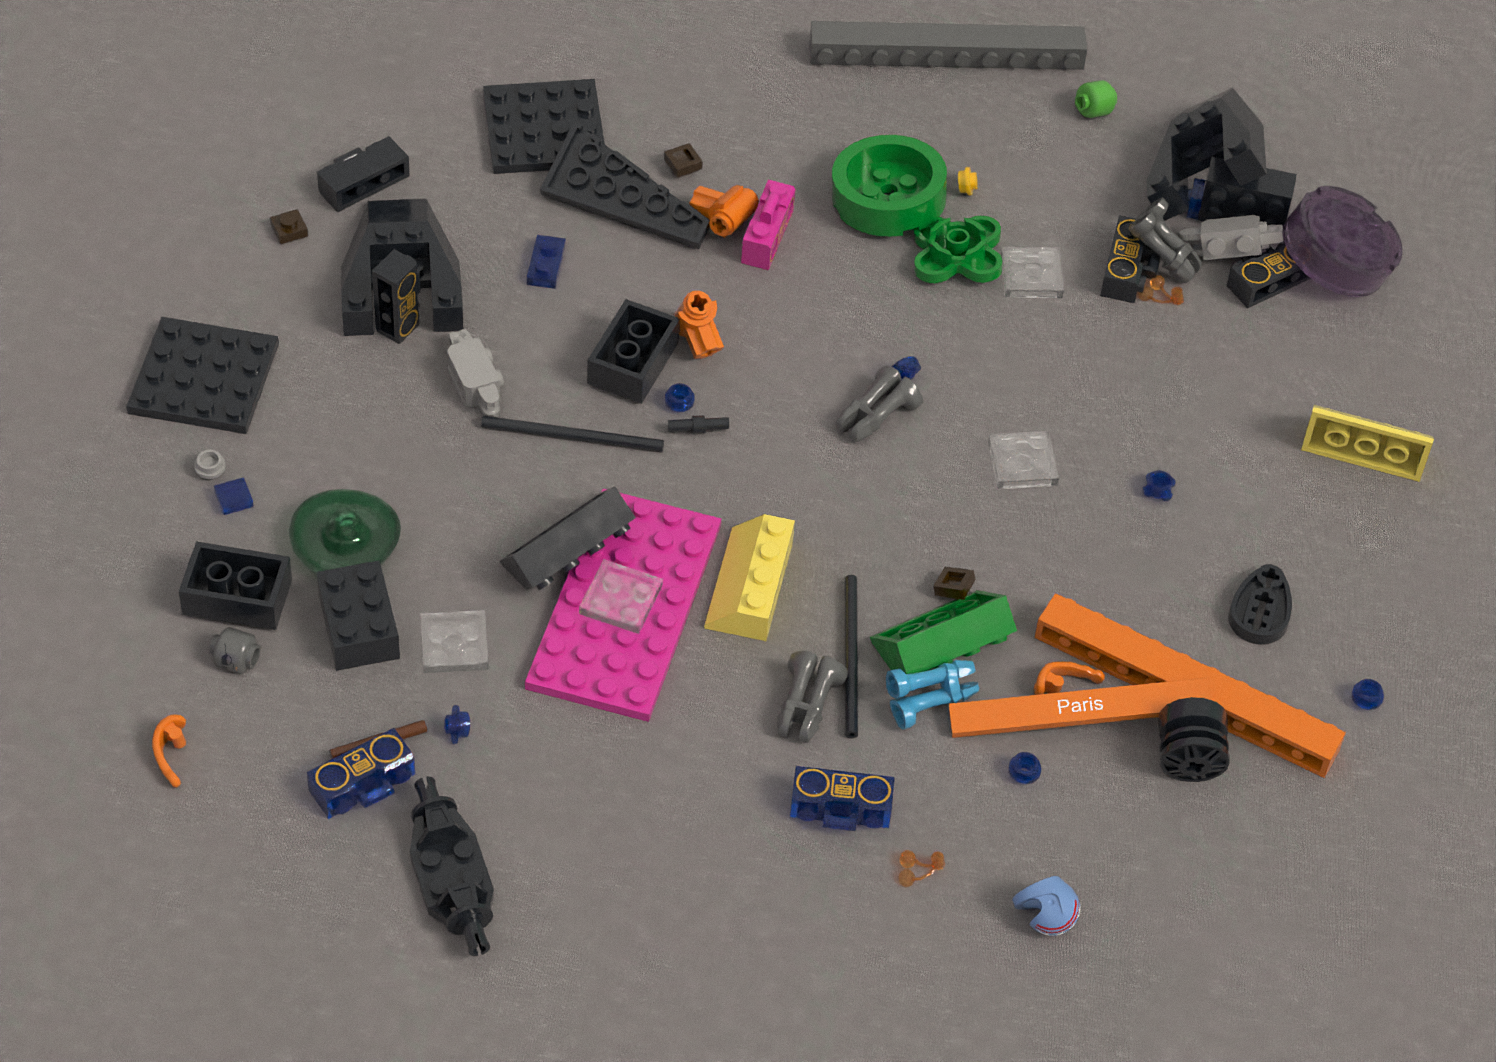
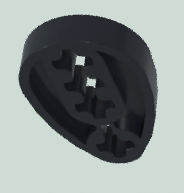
M1272 564L1263 565L1252 572L1237 589L1230 606L1228 620L1231 629L1241 639L1253 644L1264 645L1278 641L1286 633L1292 610V596L1289 583L1283 571ZM1266 578L1273 579L1270 588L1265 587ZM1260 601H1264L1266 606L1259 631L1253 629Z

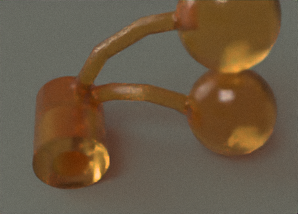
M1160 275L1150 280V287L1145 286L1143 293H1138L1139 298L1143 301L1151 299L1159 303L1173 302L1175 305H1180L1184 302L1182 288H1172V296H1170L1163 287L1165 280ZM1153 289H1161L1164 295L1171 300L1163 301L1153 298Z
M903 851L899 858L903 867L911 868L916 863L922 867L933 868L928 874L921 877H915L913 871L904 869L900 872L898 879L902 886L910 887L915 881L929 877L935 870L943 869L945 867L943 853L939 851L934 852L931 855L932 864H924L916 859L912 851Z

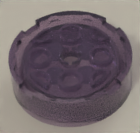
M1321 186L1313 192H1307L1289 215L1283 228L1286 248L1299 268L1321 286L1345 296L1364 297L1375 293L1397 268L1403 254L1402 242L1396 228L1390 220L1385 222L1375 212L1378 207L1361 195L1340 187Z

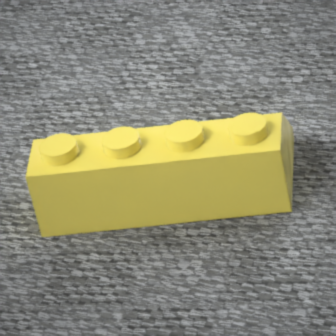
M1313 405L1301 450L1420 482L1434 438L1417 431Z
M763 514L732 527L704 629L767 641L793 544L795 520Z

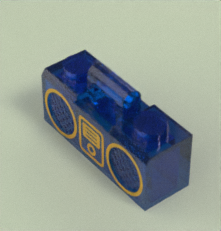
M392 728L308 771V790L328 819L337 814L348 812L353 806L358 804L357 800L366 809L395 794L393 785L402 784L415 775V758L395 728Z
M796 766L790 817L799 818L804 821H823L822 828L856 831V825H864L873 829L880 827L889 828L895 777Z

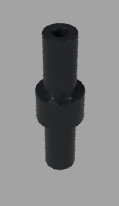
M704 415L692 416V419L668 420V432L692 431L693 434H704L706 430L729 429V417L705 418Z

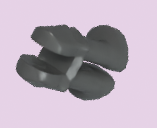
M1161 197L1139 214L1136 221L1128 227V230L1134 237L1140 239L1164 261L1162 268L1167 269L1172 277L1182 283H1187L1200 270L1202 262L1196 251L1192 250L1191 245L1181 240L1166 225L1163 215L1168 209V203Z
M891 366L880 368L875 375L876 381L858 400L853 399L850 405L842 411L835 422L836 428L841 432H846L854 426L850 433V439L857 443L872 435V432L880 429L883 421L901 405L911 411L923 404V397L919 389L909 378L904 377L901 380V375L897 369ZM885 393L889 394L873 411L870 409Z
M797 651L791 654L788 661V669L793 674V680L788 697L781 705V713L777 716V731L780 736L787 738L792 729L793 722L802 724L799 741L805 743L810 741L819 729L818 724L823 719L821 713L831 686H841L846 681L848 670L843 664L828 656L821 658L808 703H805L802 700L809 679L816 670L818 658L816 654L809 651Z

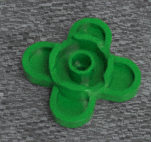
M989 216L964 218V222H951V218L944 219L939 217L930 226L920 231L914 228V241L923 249L915 257L914 271L916 276L927 283H941L957 273L980 283L991 282L997 279L1002 273V257L992 248L1001 239V226L999 222Z

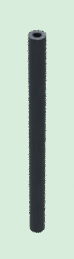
M484 415L481 423L482 428L658 452H663L664 440Z
M847 575L845 577V667L848 670L845 681V736L851 739L858 737L857 577L855 575Z

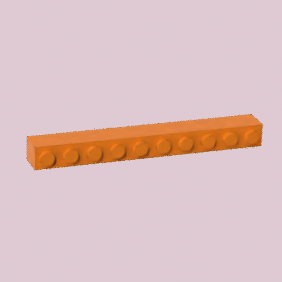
M1055 593L1038 619L1034 638L1131 685L1208 678L1211 700L1224 707L1227 713L1228 732L1320 777L1325 778L1341 749L1346 732L1338 729L1335 725L1325 723L1309 715L1304 710L1296 709L1272 695H1267L1254 689L1243 681L1229 677L1214 667L1204 665L1187 654L1179 653L1163 645L1158 640L1150 639L1128 626L1106 618L1099 612L1083 607L1070 598H1065Z

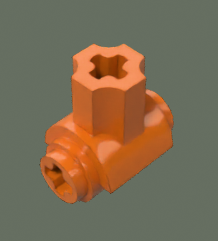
M740 185L731 187L725 193L699 186L694 190L689 205L709 219L710 228L715 234L725 238L731 235L755 213L759 199L753 190L743 188Z
M702 291L688 293L674 315L680 319L679 335L686 337L694 359L712 356L724 348L713 320L717 312L716 300L712 301Z

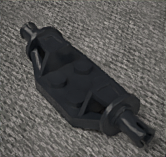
M426 777L428 784L426 787L423 778H420L414 784L420 803L411 812L414 828L410 858L428 914L446 925L450 933L464 935L468 952L471 956H478L476 949L478 945L481 955L490 950V944L487 941L483 928L493 918L491 907L494 900V888L475 833L458 813L455 800L447 796H439L433 777ZM455 907L456 910L452 912L450 908Z

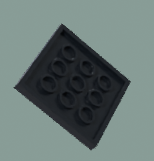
M595 79L483 86L493 174L549 171L575 120L583 126V129L591 135L595 134L602 139V143L605 144Z
M161 317L127 403V413L247 434L279 346L278 336Z

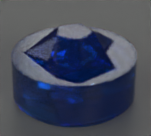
M914 356L903 358L892 366L900 373L901 380L904 377L912 380L915 374L921 370V365Z

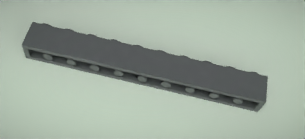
M811 21L810 29L811 64L1084 70L1087 55L1085 27Z

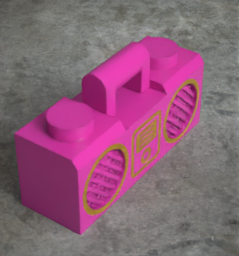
M768 179L755 214L743 237L742 264L765 270L770 269L794 211V186Z

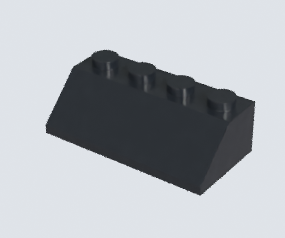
M612 487L599 493L501 559L500 563L526 590L536 586L539 591L554 581L551 575L560 569L566 573L580 563L577 559L585 552H588L591 556L605 547L604 539L612 534L616 539L630 530L631 527L628 523L636 517L617 488Z

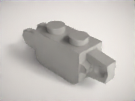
M1256 215L1210 219L1202 222L1201 227L1187 228L1178 232L1179 238L1183 241L1201 240V244H1192L1191 247L1198 256H1203V260L1262 255V249L1269 248V244L1280 243L1284 240L1282 225H1267V222H1260V217Z
M466 329L449 333L450 347L447 350L448 372L463 404L471 408L478 406L484 416H500V387L504 386L501 371L499 369L495 370L493 367V357L488 347L484 348L479 337L473 339Z

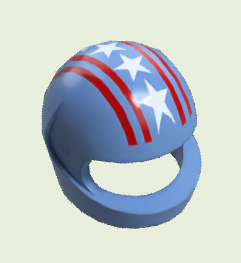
M1058 876L1036 882L1017 893L1012 899L1016 909L1027 910L1035 908L1041 910L1029 925L1037 932L1047 936H1058L1068 932L1076 924L1080 915V902L1077 894Z

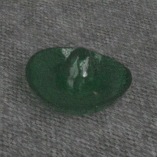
M335 489L311 496L296 509L291 519L289 537L297 557L311 572L316 574L319 571L378 560L383 565L397 546L401 524L395 510L381 498L358 490Z

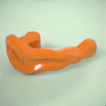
M1049 662L1039 672L1033 692L1034 695L1044 694V692L1048 694L1060 693L1064 684V679L1061 676L1070 675L1087 678L1096 684H1100L1104 681L1105 675L1101 670L1092 669L1087 665H1080L1074 662Z
M178 714L169 715L162 719L156 726L152 738V748L157 764L165 778L174 788L179 787L181 781L167 763L163 749L168 740L177 749H181L186 745V739L181 730L186 725V719Z

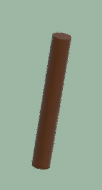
M420 720L330 749V756L332 761L336 762L360 748L365 749L366 752L370 751L372 741L379 736L392 735L401 741L426 733L427 726L424 720ZM382 737L373 744L372 750L398 741L391 737ZM360 750L354 754L364 753V751Z

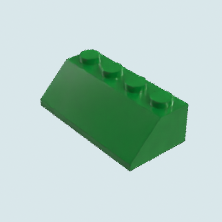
M976 590L967 594L964 600H953L870 636V640L890 670L901 669L905 674L924 672L934 667L938 668L943 663L951 664L953 659L961 655L963 657L975 655L981 651L980 647L986 644L995 645L1008 639L1007 635L1016 632L1017 628L1006 595Z

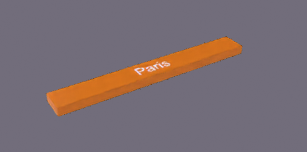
M1208 678L951 703L949 704L952 738L1155 718L1159 717L1160 711L1173 701L1190 697L1211 700Z

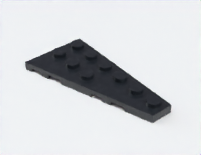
M576 120L540 188L542 196L696 249H700L710 228L708 218L685 201L677 199L669 192V189L662 184H657L650 178L649 174L618 151L610 149L602 143V139L595 134L591 135Z

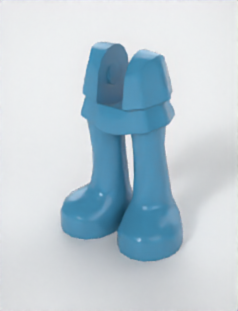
M954 660L951 664L943 663L933 670L913 674H905L901 669L888 671L886 675V689L891 697L896 698L890 700V708L898 726L902 730L911 728L916 724V713L939 705L957 703L960 700L964 702L978 693V682L959 684L958 678L970 675L976 671L974 662ZM940 683V689L904 697L910 691Z

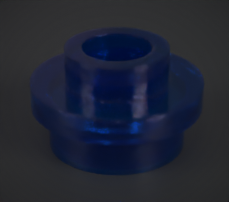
M674 384L665 394L666 406L676 412L687 411L695 403V395L686 384Z
M1373 679L1361 680L1353 687L1351 693L1354 703L1366 710L1380 707L1384 700L1382 686Z
M1029 752L1018 753L1010 760L1008 767L1010 776L1022 784L1035 782L1040 777L1042 769L1038 758Z

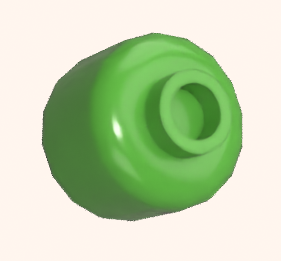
M1104 80L1084 83L1079 86L1076 92L1075 105L1080 114L1085 118L1107 116L1112 113L1117 103L1115 89Z

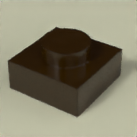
M690 143L664 151V160L677 178L702 170L703 161Z
M298 209L270 217L271 226L281 245L308 237V228Z
M945 566L933 585L935 596L964 600L976 580L974 570Z

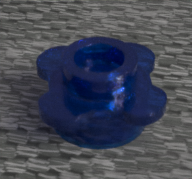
M1161 470L1148 473L1146 475L1147 485L1142 490L1143 494L1147 497L1161 498L1163 501L1171 500L1173 496L1171 489L1176 484L1175 479L1169 473Z
M453 705L451 715H446L444 721L446 734H451L452 744H457L458 738H467L470 732L469 713L467 711H460L458 705Z

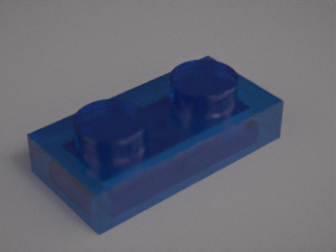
M537 235L527 273V285L556 289L566 247V238Z

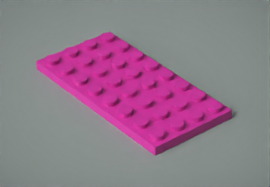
M620 493L636 517L628 523L631 529L616 539L613 534L604 539L603 542L606 546L590 556L588 552H585L577 558L580 563L568 573L525 680V690L649 722L720 531L722 518Z

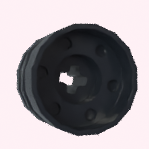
M1190 697L1173 701L1160 711L1158 717L1159 737L1161 740L1159 750L1161 753L1160 765L1164 773L1180 781L1200 782L1216 778L1228 769L1230 763L1229 743L1227 740L1228 719L1224 707L1206 698Z

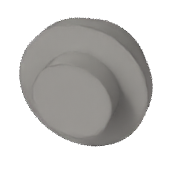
M205 450L197 456L194 468L196 474L201 478L214 479L224 473L226 463L219 452Z

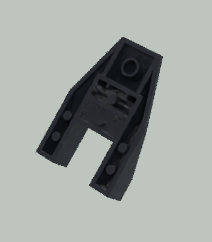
M1233 87L1182 111L1171 120L1147 178V198L1152 204L1161 197L1168 203V209L1163 215L1164 221L1189 210L1188 177L1209 168L1212 157L1224 159L1240 186L1267 174L1264 126Z
M427 199L368 201L341 266L344 336L374 335L372 270L394 249L415 259L420 271V288H431L434 332L462 330L463 303L459 260Z

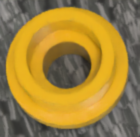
M965 167V170L958 171L960 193H967V196L973 194V189H978L977 173L971 172L970 167Z

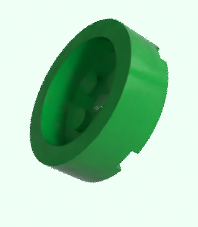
M902 135L872 136L849 145L834 161L832 167L833 207H836L840 213V218L847 225L858 231L876 236H903V231L914 228L920 231L930 226L940 217L945 208L947 198V167L942 156L923 141ZM892 190H894V192L891 193L890 195H885V194H884V193H888V192H891Z

